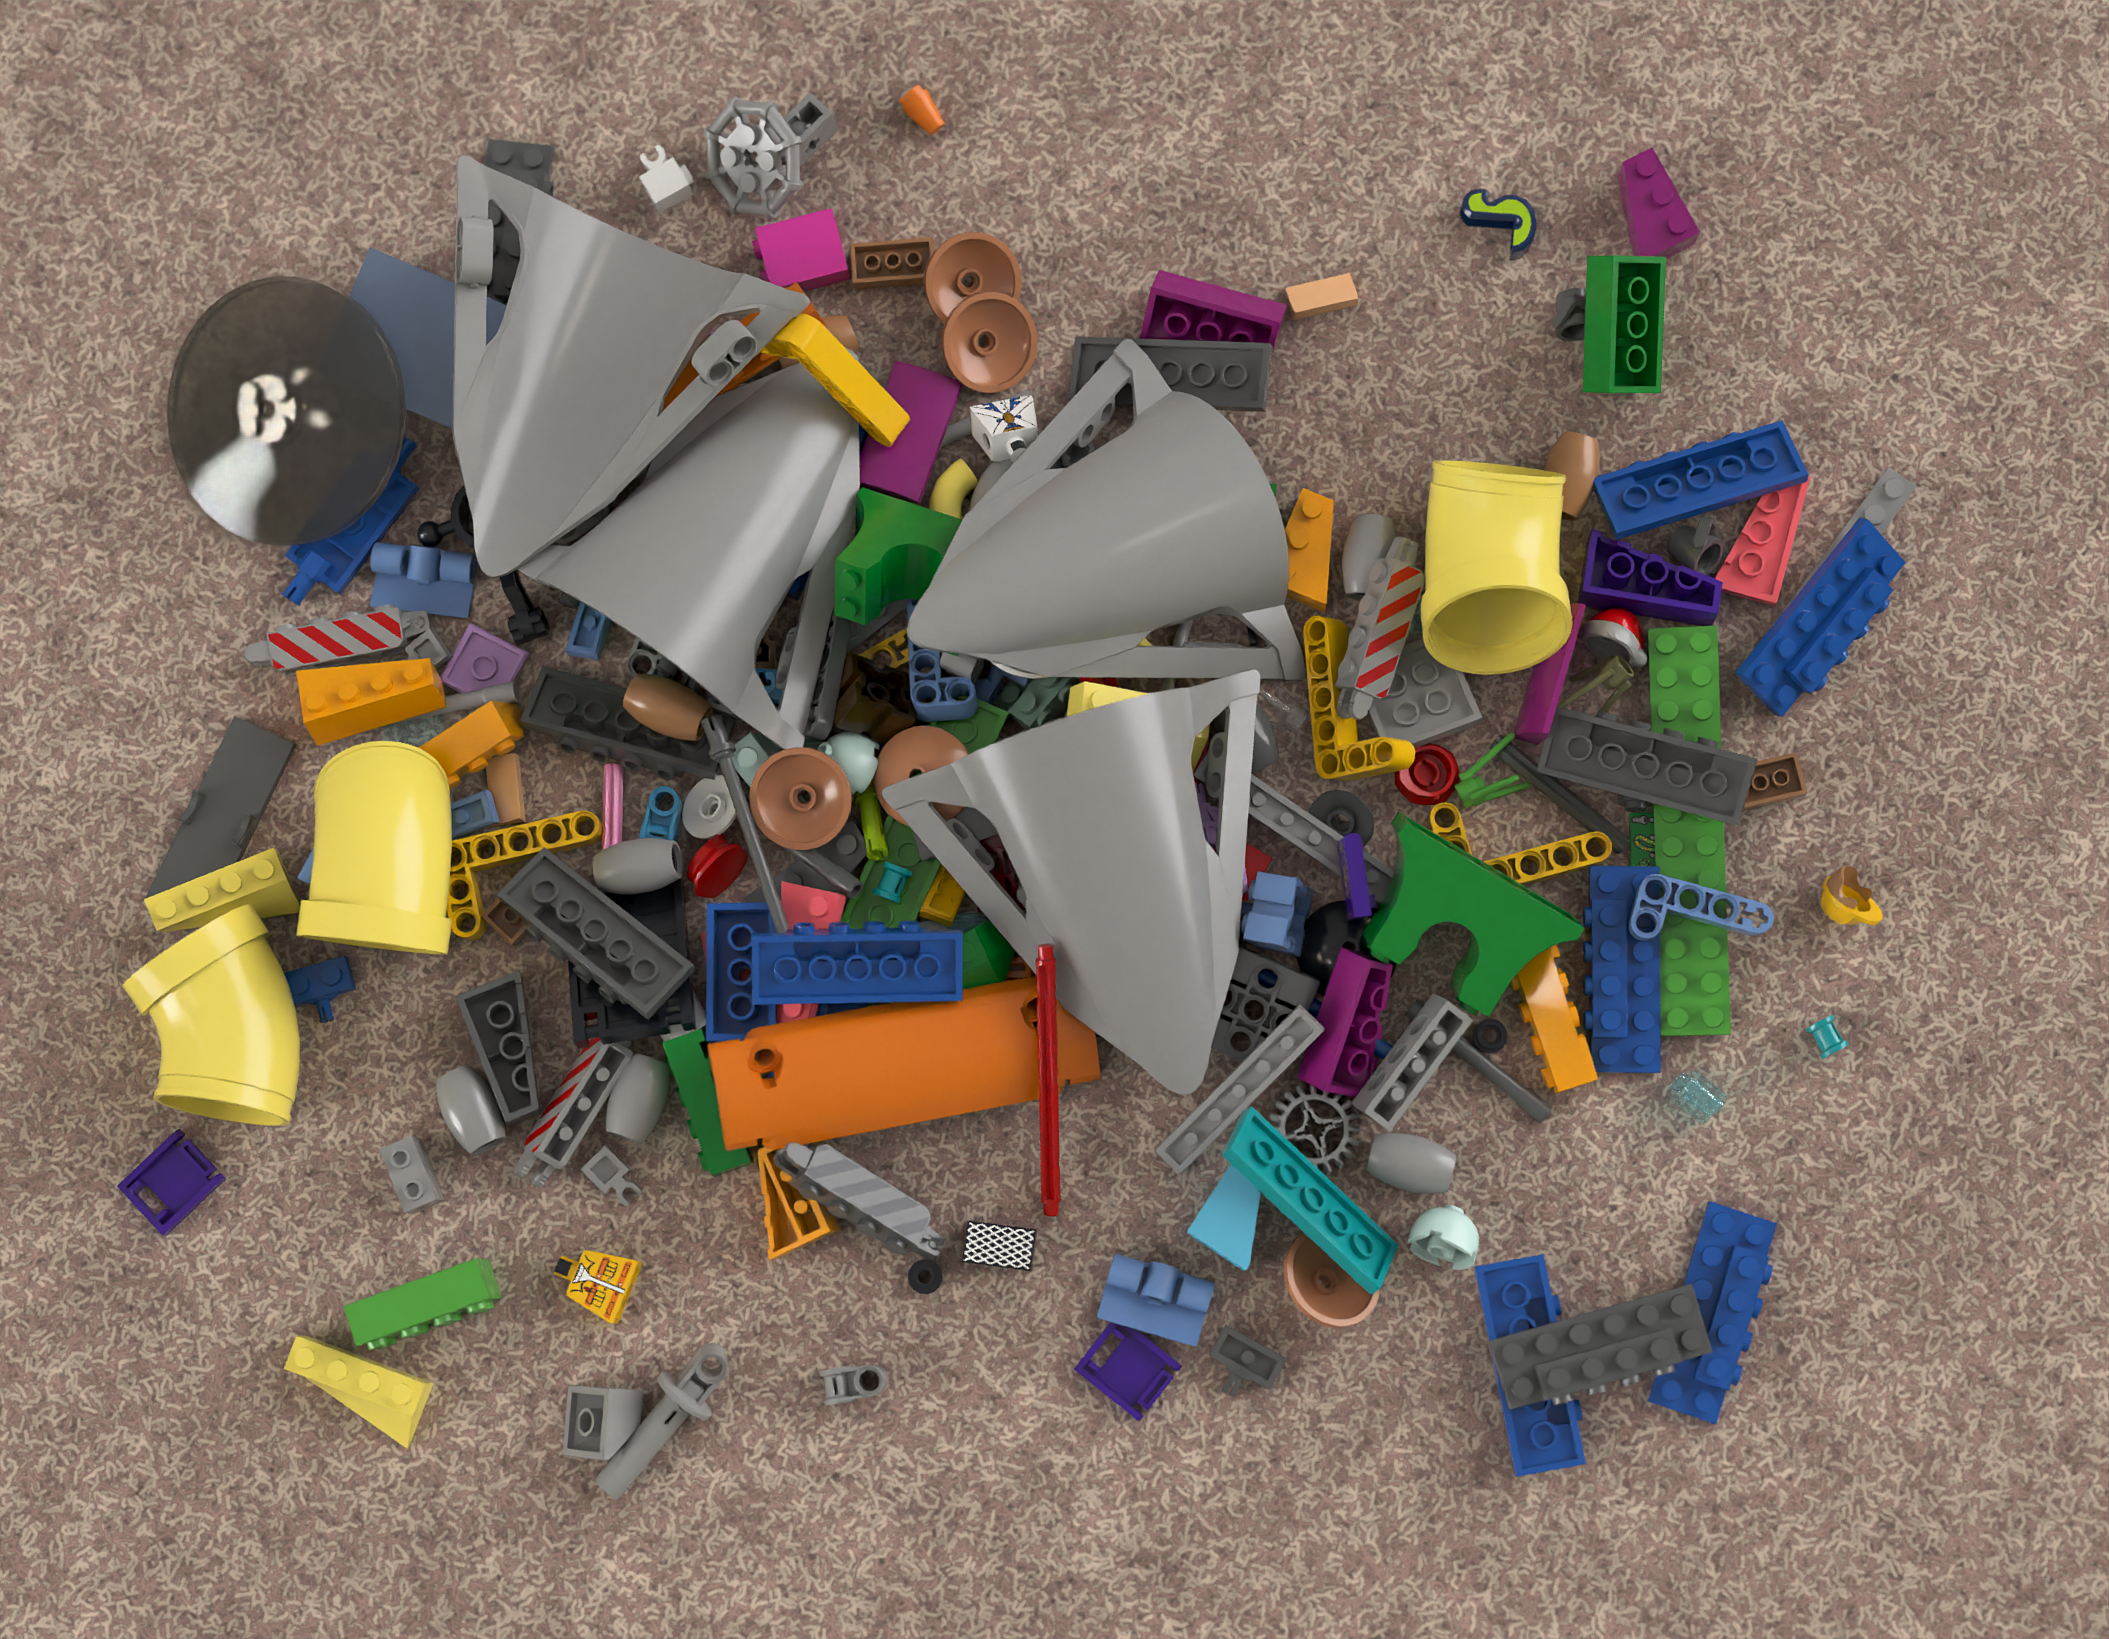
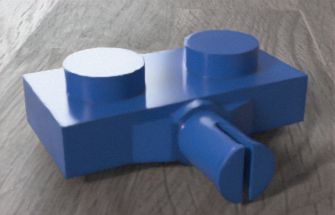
M345 955L284 973L290 987L294 1006L299 1007L305 1004L317 1005L320 1023L334 1020L330 1005L331 1000L340 994L356 990L349 959Z

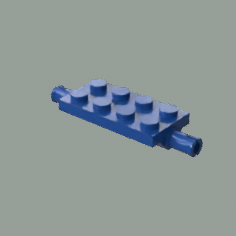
M402 433L398 435L399 437L384 457L380 455L377 458L365 449L362 450L284 555L298 565L297 569H299V572L281 594L297 606L301 605V602L316 582L318 584L320 582L324 583L341 595L371 555L374 543H380L419 490L417 485L401 474L402 470L400 468L414 449L418 447L416 443L409 438L407 439Z

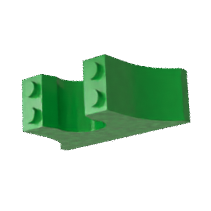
M862 487L856 494L855 538L835 559L834 615L866 625L880 616L883 608L894 601L902 599L920 600L929 588L962 519ZM949 653V654L958 656L959 653Z
M1398 811L1391 822L1397 843L1394 875L1383 901L1362 934L1368 943L1367 947L1371 950V955L1386 964L1392 960L1400 965L1417 948L1419 939L1431 926L1442 922H1455L1465 926L1469 930V946L1465 955L1456 964L1450 986L1455 992L1454 998L1460 1002L1459 1006L1475 1016L1481 1012L1489 1017L1512 979L1531 959L1556 944L1578 940L1585 928L1573 914Z

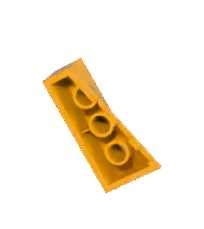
M491 700L418 748L430 754L440 763L447 775L449 788L452 789L461 783L460 778L468 772L476 773L484 769L489 764L487 762L488 759L496 754L498 756L504 755L516 747L515 742L524 737L523 728L520 726L521 710L517 704Z
M1557 944L1531 959L1510 982L1512 990H1519L1522 1003L1518 1004L1524 1023L1530 1022L1534 1033L1533 1036L1529 1037L1533 1052L1536 1056H1542L1545 1068L1541 1069L1543 1081L1547 1089L1553 1088L1554 1094L1598 1080L1586 1038L1583 1033L1578 1034L1576 1030L1577 1027H1580L1576 1006L1571 1000L1567 1001L1565 997L1568 994L1569 986L1566 974L1560 968H1556L1554 958L1560 956Z

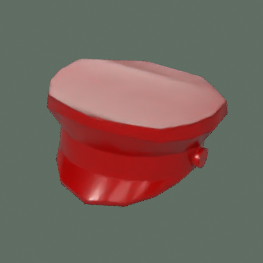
M1431 742L1414 748L1415 759L1413 764L1405 770L1395 772V786L1410 803L1426 806L1446 802L1455 790L1454 785L1458 784L1460 780L1458 764L1453 753Z
M723 833L715 835L701 847L688 865L687 877L694 883L695 895L699 897L716 898L739 877L747 862L748 855L739 844H729Z

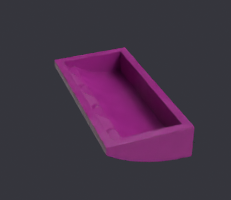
M895 360L885 390L906 411L910 420L891 447L877 442L868 434L859 458V491L863 487L903 501L920 504L963 384L941 373Z
M1570 603L1572 630L1569 638L1554 655L1533 666L1514 729L1515 739L1539 745L1549 735L1585 611V604Z

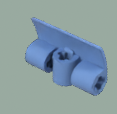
M376 542L371 552V570L376 572L370 606L377 607L391 604L399 607L402 611H427L429 614L467 618L470 614L475 584L476 555L440 550L439 547H427L425 545L404 546Z
M1115 1253L1097 1318L1196 1347L1215 1282L1181 1273L1178 1268L1153 1261L1147 1263Z

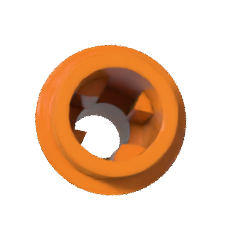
M920 85L910 89L899 100L903 106L901 110L923 130L927 131L930 136L945 125L928 90H923Z

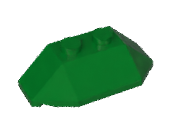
M989 919L962 930L963 989L1005 982L1015 953V949Z

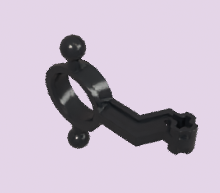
M464 485L455 495L451 506L450 520L439 524L434 521H425L420 524L417 529V537L421 544L427 547H435L440 544L443 536L456 532L461 540L470 547H474V534L469 528V515L471 511ZM515 570L508 575L500 577L502 589L515 612V615L508 617L509 621H507L516 645L549 635L550 627L544 611L540 609V606L534 607L521 582L519 571Z

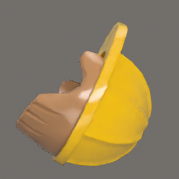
M1845 865L1832 876L1825 878L1822 885L1821 908L1829 916L1830 920H1834L1837 924L1855 925L1861 922L1877 925L1881 922L1883 918L1882 911L1870 898L1873 891L1870 888H1863L1859 885L1857 869Z

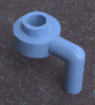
M992 663L987 678L985 680L980 678L975 685L977 699L993 705V700L998 696L1002 688V681H1000L1002 675L1024 687L1029 684L1031 679L1011 675Z

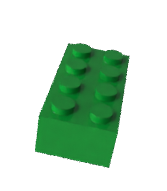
M1587 256L1583 392L1661 393L1666 257Z

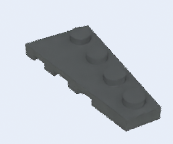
M851 821L844 826L840 833L828 843L814 848V850L836 866L842 867L852 875L867 858L865 837L856 821ZM799 859L773 877L780 901L782 881L834 893L837 891L824 877ZM761 886L743 898L746 903L766 902Z

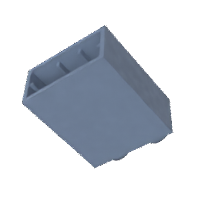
M370 247L318 371L453 429L455 283ZM487 297L486 345L498 333L507 306Z

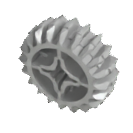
M1311 1084L1309 1086L1310 1094H1305L1302 1085H1298L1296 1087L1298 1097L1294 1098L1289 1091L1285 1092L1284 1097L1289 1104L1286 1106L1282 1102L1276 1101L1274 1106L1282 1113L1281 1115L1270 1113L1268 1118L1271 1121L1278 1122V1127L1274 1128L1290 1143L1303 1140L1309 1142L1316 1152L1317 1159H1307L1317 1168L1322 1166L1324 1173L1329 1175L1331 1174L1330 1162L1333 1161L1335 1166L1341 1169L1344 1164L1339 1156L1342 1154L1348 1159L1353 1157L1352 1152L1346 1149V1146L1357 1147L1359 1144L1358 1140L1349 1138L1350 1133L1356 1134L1361 1131V1127L1350 1126L1349 1124L1350 1121H1354L1359 1117L1358 1113L1346 1114L1345 1110L1351 1107L1352 1102L1348 1100L1341 1106L1337 1102L1341 1098V1094L1335 1093L1333 1098L1328 1097L1329 1092L1326 1091L1316 1094L1317 1088ZM1310 1102L1323 1103L1333 1109L1338 1116L1321 1119L1316 1116ZM1300 1105L1303 1116L1302 1126L1285 1134V1123L1289 1113ZM1307 1113H1309L1310 1119L1315 1125L1324 1126L1330 1124V1126L1323 1129V1132L1318 1133L1321 1136L1318 1139L1320 1147L1312 1134L1297 1136V1134L1304 1132V1128L1309 1127L1306 1124L1309 1121ZM1342 1126L1341 1141L1336 1150L1328 1155L1325 1148V1134Z

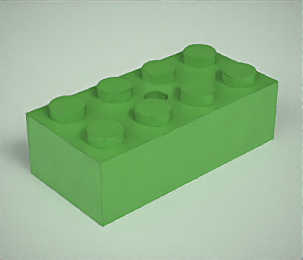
M475 1258L343 1307L356 1346H368L369 1350H381L397 1344L396 1337L398 1336L414 1338L430 1332L428 1326L434 1324L435 1327L440 1325L443 1327L462 1320L461 1314L467 1312L468 1315L473 1313L477 1315L495 1308L493 1302L502 1299L490 1260Z

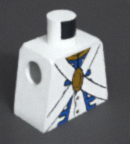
M1032 395L970 407L972 435L994 462L1011 459L1014 463L1038 437Z

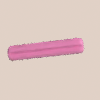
M617 763L605 764L603 767L602 850L622 842L623 766Z

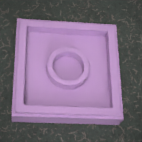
M470 623L440 678L443 685L459 693L516 681L530 654Z

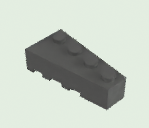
M520 970L455 996L508 1127L541 1115L523 977Z

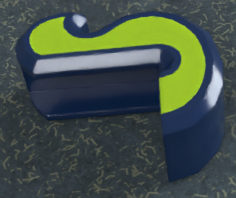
M1475 189L1468 192L1463 198L1460 208V218L1463 223L1469 227L1511 229L1509 261L1518 260L1523 257L1532 245L1537 226L1535 211L1529 202L1517 195H1504L1490 202L1488 201L1490 193L1486 189Z

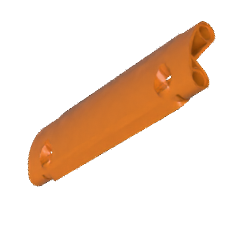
M1026 977L963 989V1001L886 1003L757 1027L749 1031L744 1040L739 1041L738 1038L707 1044L726 1151L756 1146L757 1139L761 1138L763 1146L768 1149H782L791 1142L803 1145L1038 1100V1029L1033 1025V1022H1037L1038 994L1036 977ZM1056 998L1057 1084L1059 1094L1065 1086V1080H1067L1068 1085L1100 1080V1066L1095 1031L1063 1008ZM773 1071V1077L761 1079L760 1073Z

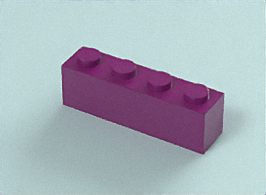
M1159 270L1151 286L1140 339L1270 343L1274 350L1287 305Z
M1341 947L1317 1017V1021L1325 1029L1307 1047L1297 1078L1322 1091L1352 1097L1358 1095L1370 1079L1371 1073H1374L1377 1069L1378 1059L1374 1057L1376 1040L1382 1037L1383 1026L1380 1025L1379 1019L1380 1012L1386 1009L1392 965L1386 964L1367 953Z

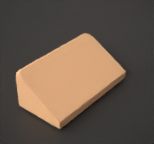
M1350 273L1285 288L1293 320L1357 306L1359 300Z
M509 753L488 759L487 762L489 764L486 766L488 790L492 793L500 823L492 826L526 822L519 756L516 753Z

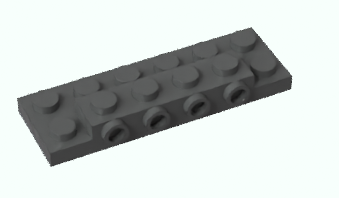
M496 139L488 140L485 166L531 185L552 197L554 195V184L550 182L555 153L552 145ZM491 199L488 202V219H492L493 270L491 281L487 285V297L507 305L520 261L519 233Z
M542 666L521 716V728L553 736V742L563 752L574 754L577 750L588 752L594 760L599 762H608L609 758L622 762L625 768L632 771H639L642 767L654 770L658 777L665 780H671L674 776L683 778L684 772L715 780L720 764L714 759H710L708 750L711 748L705 733L698 741L680 740L664 736L638 722L623 708V699L627 688ZM713 712L712 716L722 715L730 740L735 727V718Z
M1556 707L1549 735L1545 738L1537 773L1739 826L1757 758L1718 749L1719 742L1698 737L1697 743L1683 740L1685 733L1667 728L1664 729L1663 734L1650 731L1651 724L1631 720L1630 725L1616 722L1618 716L1598 711L1595 717Z
M545 847L496 894L501 903L523 919L526 926L524 931L534 942L539 943L543 939L551 946L548 950L559 962L564 963L568 959L575 965L573 968L574 972L584 982L589 983L593 979L600 985L598 988L599 992L609 1002L614 1003L618 999L624 1005L628 1003L647 1019L695 971L694 965Z
M1692 1284L1488 1341L1508 1410L1552 1399L1553 1405L1562 1404L1574 1400L1572 1395L1574 1392L1585 1389L1587 1396L1608 1390L1606 1383L1619 1380L1621 1386L1639 1382L1641 1381L1640 1374L1653 1370L1654 1376L1664 1375L1675 1371L1673 1364L1712 1353Z

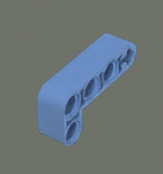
M907 599V622L919 602L917 599ZM908 638L910 695L914 712L918 719L934 722L961 720L973 716L977 711L978 702L972 681L965 677L943 678L940 667L942 652L922 648ZM926 667L933 668V670H931L928 673L919 672L921 669ZM960 695L968 696V698L964 701L954 700L957 696ZM924 698L934 699V701L928 704L921 703V700Z
M1652 874L1647 876L1637 888L1628 920V929L1635 939L1639 941L1650 940L1660 932L1665 914L1670 913L1741 934L1758 936L1771 928L1774 922V915L1770 907L1764 903L1661 874ZM1656 882L1662 887L1663 896L1661 899L1653 900L1646 895L1645 887L1647 883ZM1682 892L1694 894L1697 900V905L1694 909L1682 907L1679 902V896ZM1723 901L1729 905L1730 915L1728 918L1721 919L1714 914L1713 905L1715 902ZM1740 906H1742L1743 909L1740 914L1750 916L1757 911L1759 912V918L1764 920V923L1759 924L1755 928L1752 926L1753 921L1751 919L1742 917L1738 920V923L1734 921L1739 914ZM1647 915L1653 920L1654 929L1652 932L1643 933L1637 928L1636 920L1638 916Z

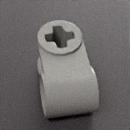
M864 1365L852 1368L847 1366L819 1371L820 1376L824 1377L827 1398L823 1400L824 1406L879 1395L886 1390L889 1381L887 1372L879 1365ZM872 1370L879 1376V1385L875 1390H869L863 1384V1377L867 1371Z

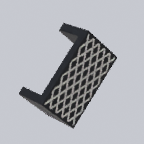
M967 1220L962 1262L1032 1272L1037 1230Z

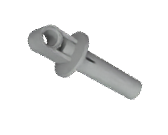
M707 1343L701 1346L677 1377L668 1372H661L658 1375L657 1381L662 1391L666 1394L596 1477V1482L606 1493L619 1499L689 1414L702 1420H708L711 1417L712 1411L705 1400L725 1378L728 1371L727 1353L721 1345ZM708 1358H716L721 1362L715 1369H708L702 1363Z

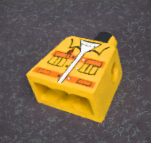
M584 1250L579 1262L562 1255L556 1265L554 1275L571 1281L566 1296L607 1322L618 1324L643 1262Z

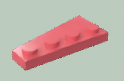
M1808 476V480L1805 483L1760 497L1714 578L1723 582L1721 592L1771 606L1777 604L1810 476Z
M781 882V904L790 929H794V924L800 922L814 923L815 929H829V923L840 922L847 896L789 882ZM819 1003L777 1004L776 1021L784 1023L816 1017Z

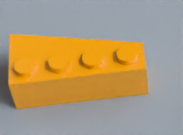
M430 658L296 671L303 723L317 746L447 707L442 680Z

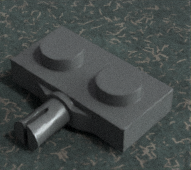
M1227 1325L1224 1326L1209 1356L1222 1362L1231 1372L1221 1391L1227 1394L1232 1383L1235 1382L1228 1394L1232 1397H1235L1244 1379L1255 1381L1270 1390L1287 1360Z

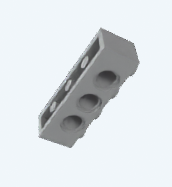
M1433 993L1351 1104L1376 1124L1390 1132L1473 1020L1447 999Z

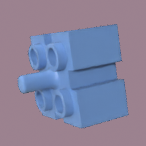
M1257 872L1256 880L1251 882L1249 888V900L1254 901V903L1242 901L1241 915H1244L1241 926L1242 934H1244L1243 939L1254 944L1255 947L1262 951L1300 957L1306 932L1304 925L1306 917L1309 918L1314 891L1308 886H1304V883L1298 878Z

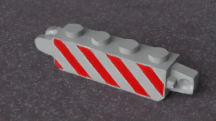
M1395 537L1386 557L1376 558V562L1370 570L1369 583L1365 595L1359 603V614L1354 629L1349 634L1348 648L1344 660L1338 668V678L1335 687L1340 688L1341 692L1336 709L1339 714L1338 716H1341V718L1349 719L1353 717V719L1358 720L1364 719L1367 713H1369L1368 709H1370L1373 699H1382L1389 693L1425 582L1422 570L1414 567L1419 544L1408 538Z
M391 604L381 605L374 608L375 612L362 614L361 611H350L343 613L342 618L330 621L329 618L322 617L309 621V625L296 627L295 624L280 625L276 627V631L266 633V641L255 642V644L251 643V645L245 647L243 655L254 667L273 666L288 677L297 675L296 671L339 667L406 653L404 648L410 644V640L416 639L428 629H432L431 619L427 611L403 612L399 607Z
M600 1038L589 1039V1047L582 1048L522 1146L526 1149L515 1166L514 1175L520 1178L525 1177L537 1158H540L542 1161L531 1179L532 1185L540 1188L545 1184L555 1167L560 1170L567 1164L613 1090L616 1080L631 1061L633 1051L628 1048L632 1040L603 1045Z

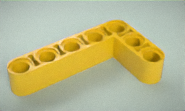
M800 313L797 317H793L759 351L770 356L797 359L873 439L887 447L892 446L910 420L906 411L820 321L810 315Z
M1324 616L1310 617L1304 625L1303 637L1314 758L1318 775L1324 779L1354 781L1409 768L1415 759V749L1410 741L1391 737H1377L1358 742L1356 719H1353V717L1345 719L1338 716L1336 708L1341 689L1335 687L1338 678V668L1344 660L1349 644L1348 629L1346 624L1340 619Z
M1447 802L1435 805L1427 819L1428 829L1472 855L1457 807ZM1439 812L1448 813L1452 818V826L1448 828L1438 826L1435 822V815ZM1596 831L1484 862L1493 868L1500 869L1505 875L1525 886L1603 863L1611 854L1612 842L1606 834ZM1587 842H1598L1603 849L1602 856L1593 857L1588 854L1586 850ZM1563 850L1568 853L1570 857L1569 865L1560 866L1555 863L1553 859L1554 851ZM1524 859L1534 861L1537 865V873L1534 875L1523 873L1520 868V862Z
M584 810L452 841L451 853L455 851H461L462 853L461 862L450 869L447 913L448 918L452 919V931L457 936L468 941L480 939L486 931V920L481 917L484 914L476 872L532 859L543 847L552 854L593 845L602 838V821L592 812ZM586 820L594 821L593 832L587 836L580 835V825ZM553 828H560V839L556 843L549 844L546 840L547 833ZM526 835L528 837L527 847L522 851H515V840L519 836ZM494 843V855L491 858L482 859L481 850L484 845ZM467 883L469 886L468 895L461 900H457L455 897L456 888L460 884ZM468 916H474L476 920L474 929L464 933L461 928L463 920Z

